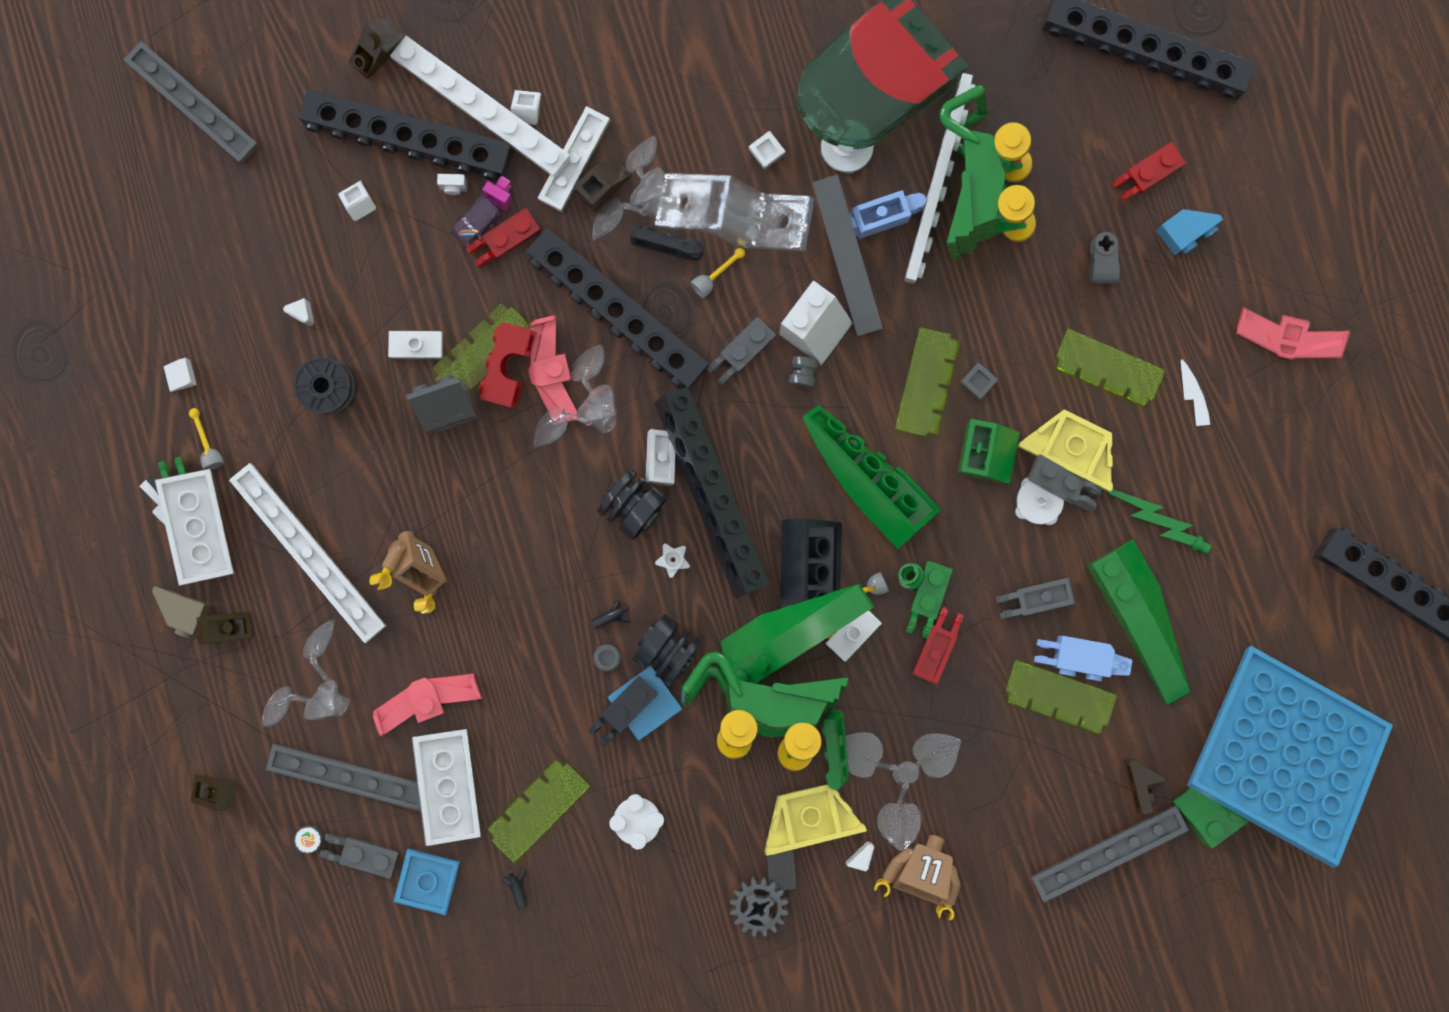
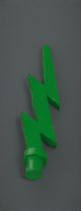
M1113 489L1111 492H1107L1109 495L1142 510L1130 515L1131 517L1171 529L1159 536L1189 545L1192 550H1199L1204 554H1207L1211 549L1212 545L1203 541L1204 538L1198 535L1196 537L1181 532L1193 525L1153 513L1163 507Z

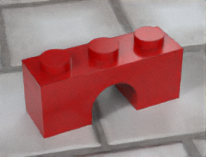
M500 322V326L495 328L492 339L495 345L493 352L488 354L486 360L487 375L486 378L481 380L479 386L481 400L517 408L523 383L514 381L508 376L506 365L513 356H531L536 331Z

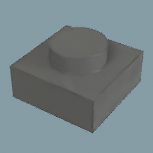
M978 362L960 384L980 400L998 379Z

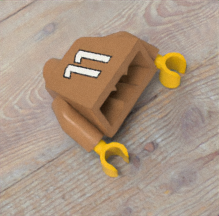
M404 531L398 536V540L394 541L389 547L388 554L381 566L383 568L382 572L373 574L369 582L370 585L380 582L378 590L388 588L392 584L391 572L394 578L424 595V598L415 600L414 610L421 611L422 614L430 613L435 609V602L432 596L436 595L437 588L447 580L433 549L415 538L413 532Z
M930 835L926 846L916 844L913 849H905L894 857L883 874L884 878L876 881L874 890L876 891L877 887L881 884L885 885L887 890L883 897H886L891 890L890 883H894L893 888L937 904L936 913L939 918L943 910H949L947 918L952 920L954 918L952 906L956 903L961 884L957 869L952 865L953 858L941 852L944 839L939 836Z

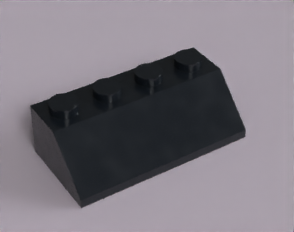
M814 519L782 520L780 609L840 590L842 522Z

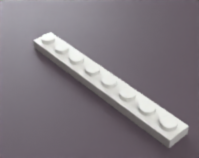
M408 36L404 37L390 55L392 60L500 139L510 143L514 149L552 177L556 178L571 159L570 154Z
M962 73L955 97L975 87L974 84H971L973 75ZM965 105L951 112V118L963 126L968 114V110L964 109ZM947 128L904 278L905 282L912 284L916 282L917 278L922 279L926 263L921 261L924 252L929 253L933 240L932 237H928L931 227L936 228L940 212L936 211L938 201L943 202L947 187L942 185L945 176L950 177L954 161L950 160L952 150L957 151L961 137Z
M249 463L229 480L364 643L369 642L387 626L253 464Z

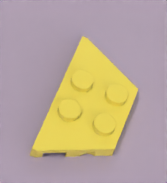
M1066 410L1061 411L1017 446L1035 456L1040 454L1070 472L1082 477L1085 481L1093 482L1107 492H1111L1113 489V483H1111V467H1113L1111 455L1112 433Z
M828 784L777 796L765 846V855H773L866 832L867 830L864 824L853 814L848 804L841 799L839 793L829 788Z

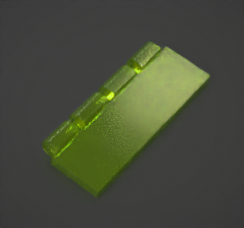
M500 303L488 314V317L494 322L492 326L483 319L468 333L475 340L473 344L464 337L449 351L456 358L453 363L445 355L432 367L439 375L436 380L453 375L454 378L459 377L471 390L487 375L486 360L488 354L493 352L495 342L492 340L495 328L500 326V322L530 330L531 326L513 307L508 310Z
M919 328L895 430L925 437L927 432L938 434L942 415L932 413V409L939 411L944 409L948 390L939 388L938 385L949 386L954 364L944 362V360L956 359L960 343L957 340L950 339L951 334Z
M1067 329L1055 357L1059 359L1056 369L1074 376L1077 369L1080 368L1082 370L1078 378L1096 386H1099L1102 378L1106 380L1103 389L1121 397L1124 396L1126 389H1129L1130 392L1127 399L1142 406L1146 405L1149 398L1154 399L1165 372L1160 367L1071 329Z
M1018 660L1014 661L1005 691L1010 692L1007 699L1008 703L1026 708L1029 699H1031L1030 710L1049 717L1052 716L1054 708H1057L1055 719L1077 726L1079 718L1083 717L1081 728L1097 734L1101 732L1103 725H1108L1117 697L1116 694Z
M555 760L543 772L549 782L546 783L538 777L524 791V794L530 801L527 803L519 796L505 810V813L511 820L508 822L501 815L488 828V831L494 836L491 841L513 863L590 787L568 763L563 766L558 760Z

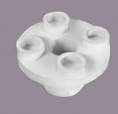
M841 120L832 124L825 131L821 142V154L825 162L834 170L852 174L862 169L869 162L873 153V138L869 130L861 123L853 120Z

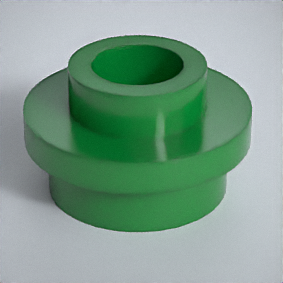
M905 564L899 570L898 580L905 589H916L922 585L925 579L924 570L918 564ZM912 574H916L915 578L909 581V577Z

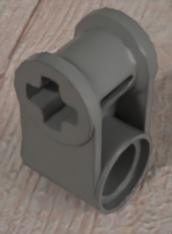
M1102 232L1090 243L1089 282L1090 284H1118L1120 276L1118 239L1111 232ZM1104 241V245H1109V248L1105 251L1102 246H1099V243Z

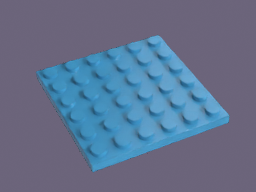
M1249 646L1244 652L1187 786L1334 868L1340 863L1393 725L1253 646Z

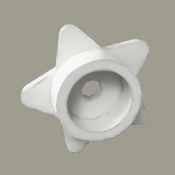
M663 544V556L655 564L665 567L669 577L672 578L678 569L690 567L684 559L686 547L681 546L674 549L667 544ZM674 557L676 560L675 562H671L670 559Z

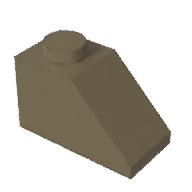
M154 586L152 592L167 626L175 628V634L190 638L191 635H198L196 618L208 616L212 605L164 587Z

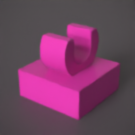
M503 176L499 178L496 185L487 181L482 189L484 199L507 211L512 204L511 195L509 194L512 187L509 185L511 181Z

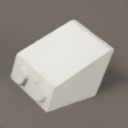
M813 281L781 323L779 335L810 358L818 360L819 364L822 365L853 322L837 298Z

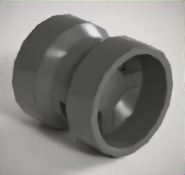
M794 356L792 360L794 370L789 377V384L803 388H814L816 380L814 372L818 369L819 361L812 358Z

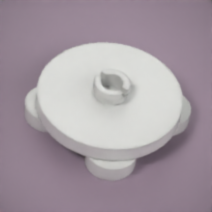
M1025 478L1021 482V488L1017 494L1015 514L1019 519H1026L1034 524L1052 525L1056 523L1063 509L1064 500Z
M633 794L619 805L609 824L621 840L631 844L634 849H642L646 843L656 836L659 828L664 823V817L651 801L642 798L638 794Z

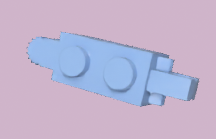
M902 190L852 208L849 215L856 237L861 239L908 223L911 215L917 214V212L924 209L927 201L925 195L919 192L905 196Z
M1058 636L1057 642L1040 639L1037 641V645L1042 648H1054L1055 655L1054 659L1041 655L1035 656L1034 662L1053 665V668L1060 669L1059 674L1075 677L1076 672L1086 673V679L1102 681V677H1111V675H1130L1132 659L1115 654L1111 644L1067 636Z

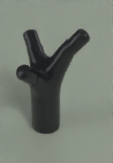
M616 600L609 611L591 619L593 626L597 629L614 621L629 623L630 618L621 615L628 611L629 607L624 606L618 609L620 602Z
M523 868L517 878L512 870L507 871L509 879L507 877L502 878V881L511 889L517 908L527 906L523 892V877L526 870Z

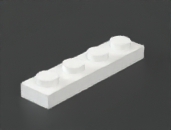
M586 106L563 149L570 154L571 159L556 178L551 175L549 176L538 196L540 202L560 212L563 211L574 191V185L579 181L610 122L609 117Z

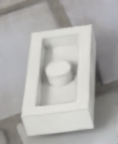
M389 331L388 357L390 359H443V332Z
M654 429L648 431L646 483L667 486L674 484L675 450L668 438L667 431Z
M867 611L838 630L825 644L846 662L882 623L870 611Z

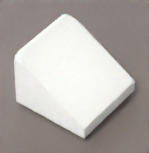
M515 90L511 112L527 124L536 125L539 117L541 93Z
M361 181L338 193L347 212L354 221L359 220L376 209L374 202Z
M182 358L164 366L170 392L197 385L189 359Z
M867 841L846 861V865L867 871L874 850L872 842Z

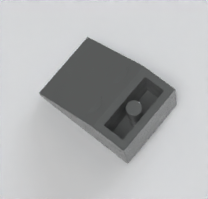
M453 375L437 380L438 384L430 387L427 384L412 388V393L406 395L424 431L429 435L479 418L470 388L459 377L454 378Z

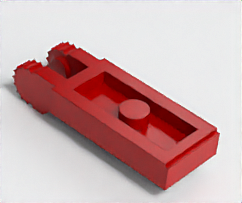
M1170 142L1128 169L1125 174L1114 180L1111 184L1116 188L1131 179L1135 187L1123 193L1121 199L1125 202L1137 193H1143L1183 167L1186 162L1174 144Z
M525 208L482 235L483 238L467 246L466 251L468 254H472L486 245L489 246L491 251L480 256L475 261L477 268H481L494 259L498 260L539 234L541 230L528 209Z
M944 606L941 608L935 624L932 626L931 632L912 671V675L935 685L940 680L958 637L956 634L963 620V615L957 613L952 621L950 632L942 629V624L948 615V608Z

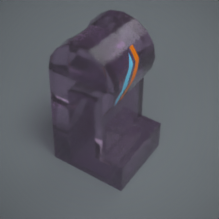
M481 194L476 199L473 207L453 227L451 234L467 247L477 239H480L502 217V214L497 207Z

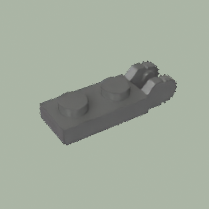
M757 316L706 370L711 374L726 360L732 367L727 372H724L718 380L721 385H724L736 372L739 373L776 337V334Z
M1041 454L1035 458L1028 476V480L1064 501L1088 511H1094L1097 503L1088 496L1079 495L1082 491L1091 497H1099L1102 492L1101 487L1093 482L1085 481L1082 477L1070 472Z
M1069 577L1018 589L1014 593L996 597L997 603H1004L1017 598L1020 607L1019 609L1003 611L1000 613L1001 619L1017 615L1025 616L1075 604Z
M326 833L325 841L344 845L342 854L327 849L321 850L320 857L389 879L393 877L400 851L352 837L345 838Z

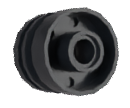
M318 357L310 359L300 366L294 377L293 388L295 397L303 407L311 412L333 415L342 413L352 405L357 396L358 383L351 368L341 361ZM328 380L329 389L324 392L323 384Z
M633 469L614 482L604 495L602 503L597 510L603 517L610 509H613L607 519L610 523L620 516L624 518L618 530L632 541L642 531L646 532L660 515V509L667 500V497L655 487H652L643 494L641 490L646 482L644 478L639 479L632 485L637 476Z
M664 614L657 624H652L637 644L640 647L632 660L645 669H648L655 661L660 665L655 676L659 678L664 670L667 669L670 671V674L664 683L670 686L673 681L683 675L696 657L702 640L696 637L688 646L684 642L691 632L687 630L677 638L674 635L679 624Z

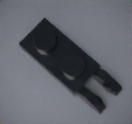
M643 225L640 227L633 226L631 231L632 245L687 260L697 261L702 259L703 243L694 238L684 241L676 234H660L655 232L653 228Z
M638 676L601 714L602 717L588 732L591 735L595 734L607 720L614 728L601 739L600 744L604 747L618 732L621 733L658 694Z

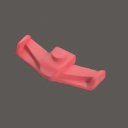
M1242 307L1236 334L1274 352L1278 357L1293 360L1294 358H1342L1350 331H1308L1309 321L1282 315L1278 325Z
M554 315L531 322V330L537 333L530 356L528 372L531 383L536 387L554 424L558 425L581 418L562 384L563 382L571 381L566 355L556 356L557 320Z
M474 674L430 679L425 677L412 682L408 688L374 710L373 719L378 733L382 737L414 714L419 723L445 713L442 703L483 698Z

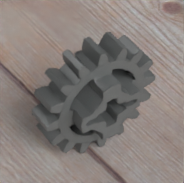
M752 876L751 884L743 880L741 883L743 889L735 888L734 894L737 897H733L730 900V904L736 906L730 911L731 915L738 916L735 919V925L743 923L742 932L745 933L748 929H752V936L754 937L757 931H761L764 937L767 936L769 928L774 933L777 932L776 923L783 925L785 919L781 915H788L789 910L783 907L789 901L787 897L781 898L784 888L776 889V880H773L770 884L766 883V876H763L761 882H757L756 877ZM757 889H762V890H765V891H768V892H767V893L758 892ZM746 896L748 906L742 911V899ZM755 902L759 905L765 904L763 911L760 908L754 909ZM777 902V913L773 916L770 907ZM752 919H754V920H759V921H761L762 923H756V922H753V921H751V920H752Z

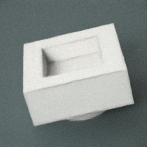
M770 131L749 146L750 152L764 170L785 155V150Z
M438 174L437 185L445 194L459 195L460 191L467 192L468 181L465 175Z

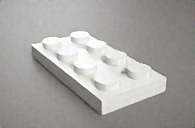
M211 469L155 480L179 585L234 574Z
M467 729L412 737L425 845L429 846L481 837Z

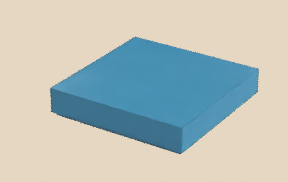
M652 666L608 696L612 703L638 676L658 694L628 725L638 741L682 710L661 678L655 676L656 671Z
M408 848L394 902L447 915L461 861Z

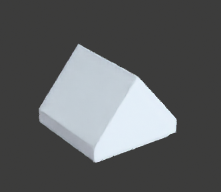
M305 298L288 304L283 308L284 312L308 326H313L314 320L311 304Z

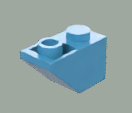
M1183 209L1162 224L1156 232L1174 255L1180 251L1186 254L1198 245L1195 240L1203 235L1207 239L1219 230L1216 225L1223 218L1218 214Z

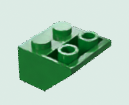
M970 419L966 424L957 474L1010 484L1020 432L996 423Z

